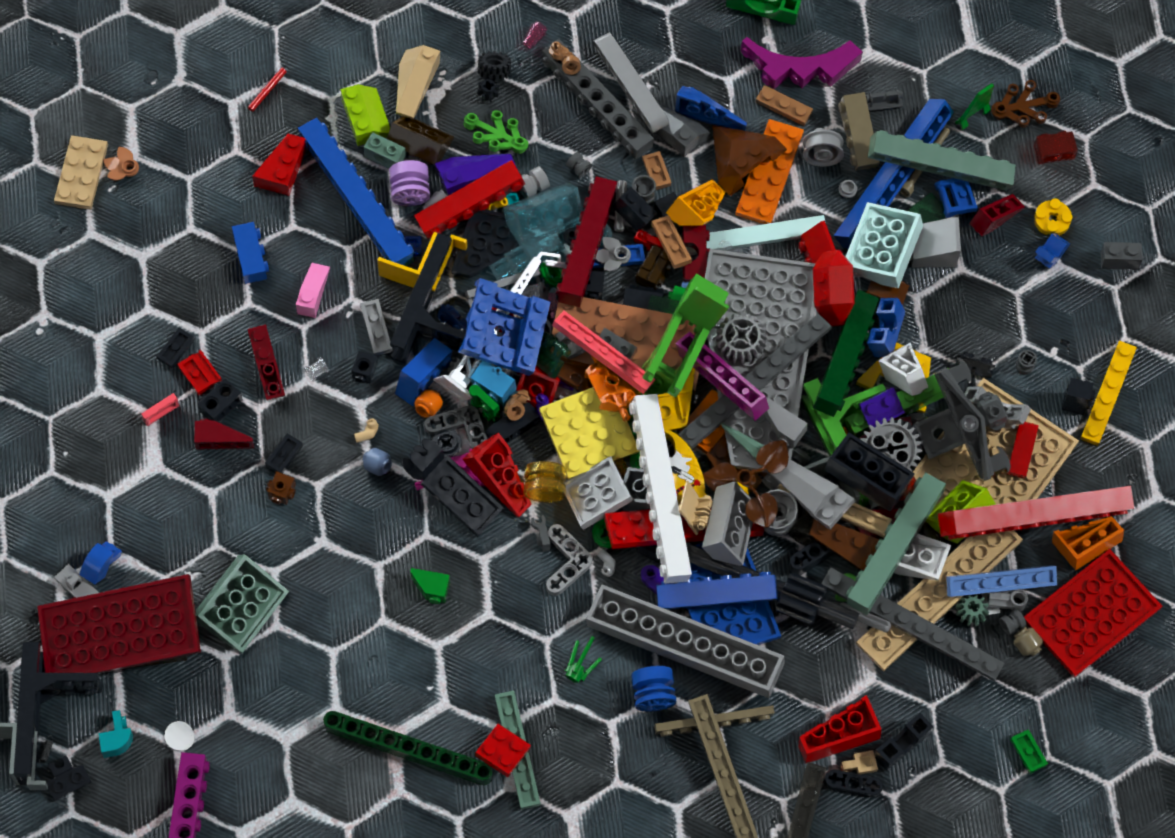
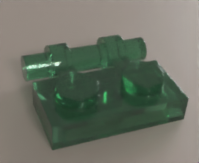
M545 332L543 334L545 341L540 346L536 366L551 378L556 379L565 363L560 359L561 356L569 357L571 351L565 343L559 342L555 335Z

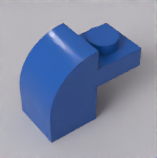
M1052 233L1045 244L1039 246L1036 250L1037 255L1035 259L1050 269L1062 257L1070 243L1056 233Z
M107 541L102 545L97 543L85 558L79 575L94 585L106 577L109 565L120 558L122 551Z

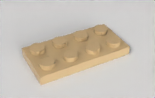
M71 135L54 198L55 204L92 209L104 163L103 160L108 148L107 141Z

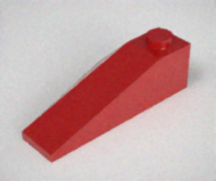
M496 433L474 447L462 460L472 473L516 517H520L532 504L524 483L520 481L517 473L519 471L518 467L514 465L511 457V448L500 433Z

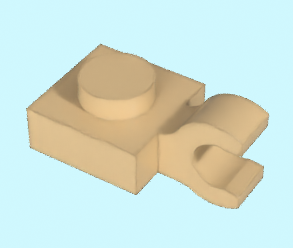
M873 750L856 753L853 755V760L843 761L842 765H840L841 771L851 772L856 770L857 774L860 775L878 770Z

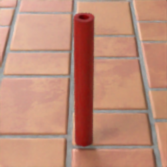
M281 67L250 103L248 109L251 112L259 106L287 73L284 68Z

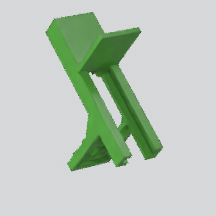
M695 274L688 283L659 344L641 367L645 371L643 379L650 383L653 378L656 379L647 391L657 395L668 393L675 398L681 392L710 330L729 308L724 303L729 294L727 291ZM688 320L689 325L693 326L695 324L693 332L696 334L681 365L674 370L661 361L679 324L683 325Z

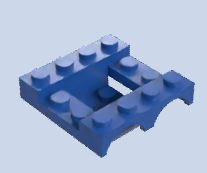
M479 278L474 284L476 286L475 296L467 314L466 334L458 353L530 376L535 371L550 301L535 296L530 298L497 287V283ZM492 307H495V308H498V309H501V310H504V311H507V312H510V313H513V314L522 316V317H524V318L519 319V318H516V317H513V316H510V315H507V314H504V313H501V312L492 310ZM495 327H498L502 330V336H497L495 334Z

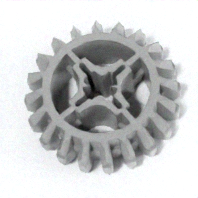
M741 312L739 317L732 314L731 319L726 317L725 323L721 322L720 328L716 331L717 348L721 349L722 355L726 354L727 360L733 357L734 363L737 359H741L742 364L744 359L751 362L752 357L757 359L758 353L762 354L764 352L763 348L767 345L766 328L762 327L761 321L757 322L756 316L750 319L749 313L746 317H743ZM731 331L733 337L730 342H727L726 336ZM755 334L757 340L752 345L750 339L752 338V335Z

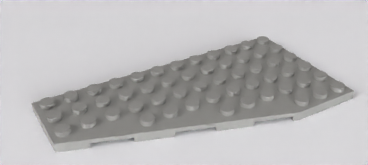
M710 249L705 279L729 293L724 302L729 308L710 330L707 336L709 348L743 377L750 373L814 317L813 268L815 263ZM740 312L743 317H746L749 313L750 319L756 316L757 322H762V327L766 328L765 334H767V345L763 348L764 352L762 354L758 353L757 359L752 357L751 362L744 359L743 364L740 361L741 359H737L735 363L733 362V357L727 360L726 354L722 355L721 349L717 348L718 342L716 341V331L720 328V323H725L726 317L731 319L732 314L739 317ZM731 331L726 336L727 342H730L733 337ZM753 334L752 338L750 339L752 345L757 340L755 334ZM809 349L760 390L766 397L797 417ZM717 389L718 399H719V398H721L724 394H723L720 390ZM740 408L723 422L763 445L779 440L764 414L757 420H753ZM725 431L731 465L737 469H747L750 471L763 467ZM787 446L789 459L791 460L793 447Z

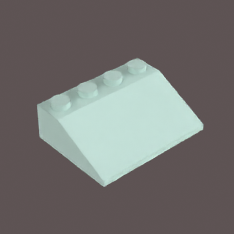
M867 202L846 254V258L853 265V272L881 285L899 289L923 228L921 214Z

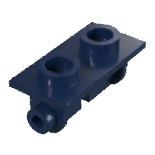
M442 304L437 314L439 320L450 324L453 328L466 330L467 321L464 318L458 320L461 315L452 305L447 304L445 306Z

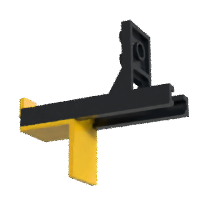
M434 232L418 270L381 257L378 258L379 276L414 288L390 342V346L394 348L391 355L392 359L406 363L416 338L429 342L435 338L450 349L459 351L466 330L453 328L448 323L436 322L428 313V310L452 257L453 248L456 247L466 251V239L452 234L448 237Z

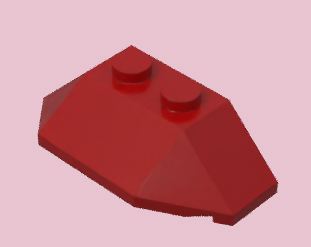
M841 250L822 252L813 268L814 307L831 327L841 326L845 324V319L855 304L853 265L843 255Z

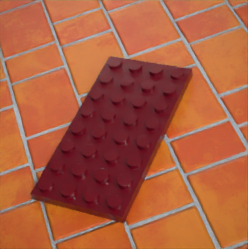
M189 574L37 606L45 673L101 674L201 653L191 576Z

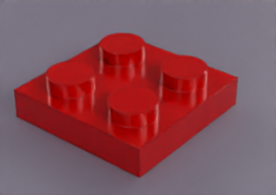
M497 724L475 752V756L501 774L509 777L529 751L531 745L500 724Z

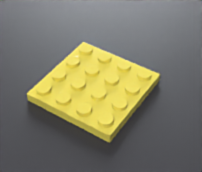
M593 387L539 408L568 480L589 471L591 467L610 456L615 462L640 451L636 448V441L628 422L623 421L620 413L600 410L601 402Z

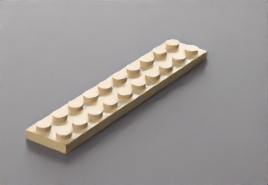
M1014 530L968 537L946 558L938 581L923 579L897 604L935 624L965 596H947L946 576L990 572L1023 539ZM891 625L888 632L872 627L856 642V645L884 672L918 639Z

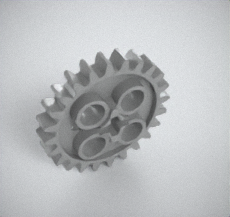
M891 417L890 423H887L886 419L883 418V424L875 421V428L869 425L870 433L867 431L863 432L867 437L860 439L877 450L887 448L888 444H891L893 447L907 444V448L894 450L892 455L889 452L882 453L912 471L910 466L917 467L914 460H921L916 454L922 452L921 449L917 448L922 442L915 440L919 434H912L915 429L914 427L909 430L907 429L908 422L901 425V419H899L897 423H894V419ZM895 432H900L903 435L901 443L893 441V434ZM876 436H881L884 439L883 446L877 447L874 445L873 440ZM899 451H904L907 454L905 462L897 460L896 455Z

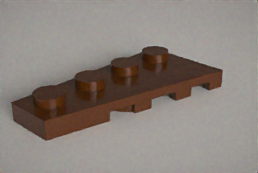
M814 519L809 532V536L862 571L867 567L865 563L870 554L874 556L877 551L875 547L879 539L839 524H835L829 530Z

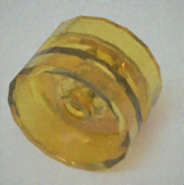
M548 461L533 462L525 466L524 478L526 482L524 483L523 493L526 498L538 502H556L566 497V484L564 483L567 479L566 467Z

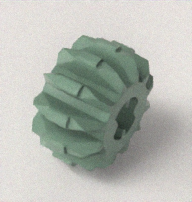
M974 594L973 597L971 595H966V598L962 597L959 600L960 603L956 604V609L958 610L956 616L961 617L960 622L968 621L967 626H970L972 622L975 626L979 625V621L984 623L986 620L985 616L989 615V611L986 610L989 604L983 603L985 598L981 597L978 599V594Z

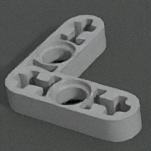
M559 524L552 525L549 528V540L569 561L547 580V592L553 596L560 595L592 566L591 554ZM553 531H560V537L564 540L562 544H560L561 539L558 536L553 537ZM573 543L576 549L568 552L565 550V545ZM580 558H587V564H585L584 562L580 564V571H578L576 566L580 563ZM572 569L575 575L567 578L564 575V571ZM560 577H561L562 581L559 583V586H558L559 589H557V588L551 589V588H552V584H551V583L557 584V583L560 581Z

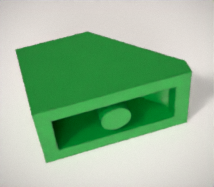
M411 568V579L424 598L433 604L445 603L450 575Z

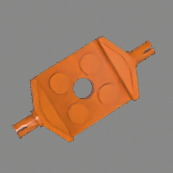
M591 355L594 364H591L586 369L584 377L589 378L601 402L600 410L619 412L623 421H628L631 417L627 408H629V404L634 396H637L632 385ZM608 380L616 382V384H611Z

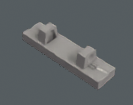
M69 564L54 577L74 598L99 593ZM80 581L81 584L74 589V586Z

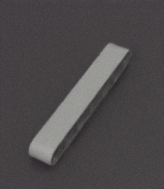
M609 32L593 40L597 52L649 130L654 133L669 125L665 113L612 34Z

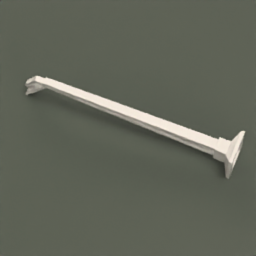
M540 252L537 257H533L510 291L518 294L523 292L539 266L541 256L557 258V261H543V263H546V266L567 268V265H565V262H561L560 254ZM501 309L496 310L507 315L510 313ZM495 327V329H494L495 334L498 333V331H499L500 328ZM467 355L463 357L457 368L452 370L449 375H442L433 379L460 401L472 398L466 387L471 381L469 378L480 362L479 359H475L471 366L469 358L473 357ZM464 364L467 371L466 375L460 372Z

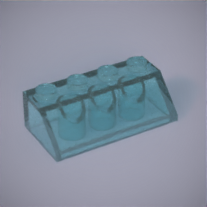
M568 183L503 207L507 226L520 246L580 224L579 218L581 211H583L578 187Z

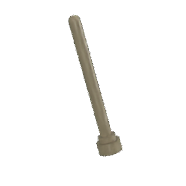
M944 128L934 143L942 145L949 135L950 129ZM915 169L899 191L902 196H911L914 191V183L923 171Z

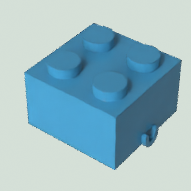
M485 361L479 364L470 377L471 384L479 386L502 409H504L507 401L511 398L510 395L516 392L517 389L514 378L504 373L500 367H495Z

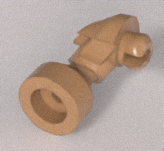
M553 42L549 48L550 56L556 61H562L564 73L569 75L578 73L581 69L579 58L574 56L568 48L562 46L559 42Z
M524 389L510 395L511 398L504 407V413L510 420H519L525 412L523 405L527 403V400H531L530 396H528V391Z

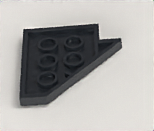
M487 209L473 214L468 219L462 237L467 240L466 251L458 249L451 270L452 274L472 278L536 246L537 240L523 236L527 220Z

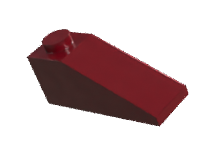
M1011 194L980 208L969 224L977 233L984 236L993 232L1015 216L1025 206L1014 194Z
M210 419L195 421L194 443L196 450L254 449L253 438Z

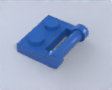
M953 178L941 180L934 184L936 191L939 192L946 218L958 214L976 212L978 207L969 182ZM945 188H950L955 207H951Z

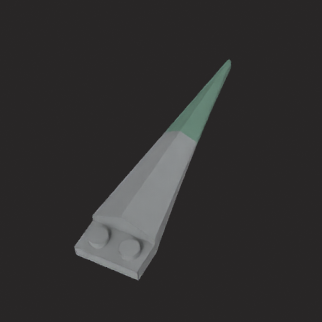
M721 423L722 428L756 459L758 451L765 445ZM790 459L787 467L782 472L777 474L770 473L816 521L829 530L855 502L854 498L841 490L838 485Z

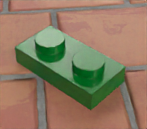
M1029 729L1011 737L1010 741L1029 774L1048 765Z

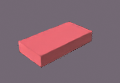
M173 393L141 413L144 423L149 426L179 407L178 399Z

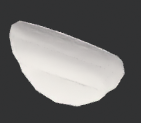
M176 721L171 723L165 730V741L174 750H187L192 746L194 733L189 724L183 721Z

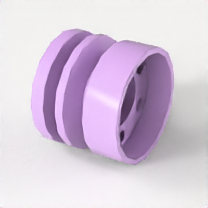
M408 160L398 162L389 168L390 183L392 184L391 200L393 203L400 206H416L430 199L428 166L425 163Z

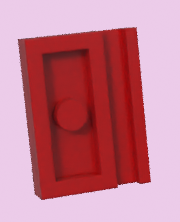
M201 349L195 355L192 354L177 364L198 395L212 388L217 382L222 381L220 375Z

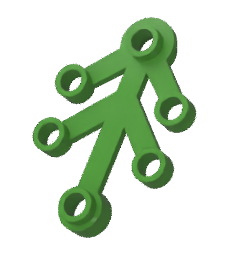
M495 110L491 114V120L496 128L480 121L474 113H469L465 116V128L474 130L478 127L490 133L484 135L480 131L474 132V143L481 144L489 141L488 148L493 152L512 149L513 152L521 154L527 150L529 143L520 136L517 119L510 118L507 121V128L511 130L512 134L510 136L506 134L502 123L503 114L501 111Z

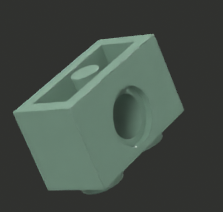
M373 132L364 145L365 158L388 169L392 165L406 159L405 147Z

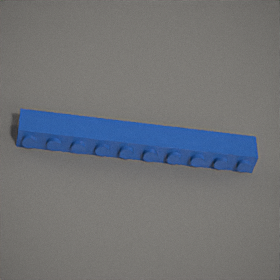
M929 99L904 136L908 139H920L924 143L931 144L944 128L954 111L946 100ZM888 162L883 164L834 234V237L843 248L849 249L867 202L888 207L914 171L913 168Z
M315 118L298 127L299 137L306 138L307 149L386 260L404 266L413 263V254L415 252L410 244L407 245L402 232L395 229L393 219L390 216H386L383 205L377 203L373 191L366 188L365 180L362 176L357 175L354 164L347 161V155L344 150L337 147L338 143L333 135L330 136L328 134V128L325 123H321L318 118Z

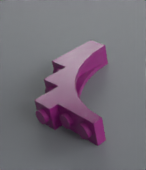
M748 37L741 44L742 54L746 58H750L755 66L762 70V81L773 89L778 87L788 77H790L794 84H798L803 88L817 75L823 83H827L831 87L861 61L863 51L850 40L833 51L811 57H793L774 53L757 45Z

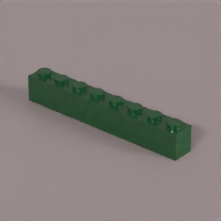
M859 289L854 296L855 304L845 319L846 322L841 329L813 405L814 409L832 417L835 416L837 410L841 412L845 401L842 399L843 397L846 398L850 387L847 385L853 381L855 373L852 371L856 370L860 360L857 357H861L865 346L862 344L866 343L870 333L867 330H871L875 321L872 319V316H876L878 309L877 302L879 298Z

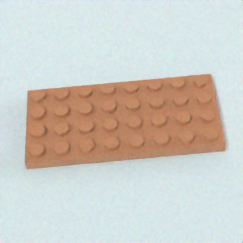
M583 297L580 307L558 302L555 319L563 311H566L598 336L604 328L608 329L637 347V353L633 357L632 362L641 368L659 344L673 314ZM688 320L683 325L679 324L661 361L674 370L683 361L679 356L675 343L689 331L694 336L696 334L693 332L695 324L693 326L689 325ZM555 327L552 330V343L549 345L545 366L551 369L559 366L560 358L567 359L563 352L564 346H561L555 337L559 332ZM588 352L570 359L590 365L594 364ZM696 370L693 383V390L695 392L699 376V372H697Z

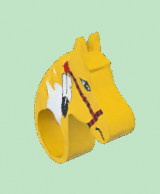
M664 428L665 437L671 442L675 452L674 456L669 458L678 505L681 504L682 492L687 480L700 498L707 495L705 493L704 478L693 451L679 435Z

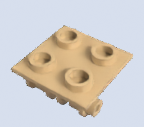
M687 480L682 492L683 496L679 505V512L687 521L688 526L698 535L699 530H704L707 527L713 501L708 495L700 498Z

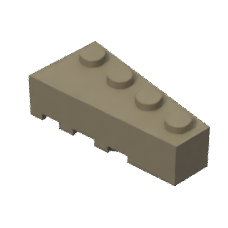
M865 92L844 95L838 107L847 137V147L851 152V165L855 167V171L875 168L879 165L880 161L868 158L870 137L874 133Z

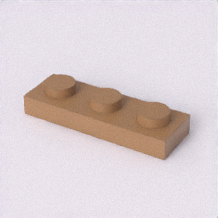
M765 85L755 102L802 126H805L813 112V108Z
M670 216L653 220L651 225L673 268L676 269L691 264L692 259Z

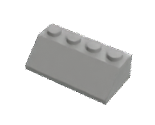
M736 481L716 487L702 548L715 560L742 566L753 522L747 517L745 511L746 504L751 498Z

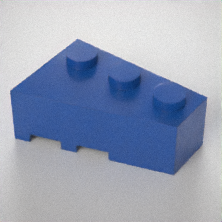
M434 338L401 370L395 394L414 406L416 398L422 391L428 389L434 382L433 379L438 377L443 369L447 368L449 363L452 362L451 355L453 350Z

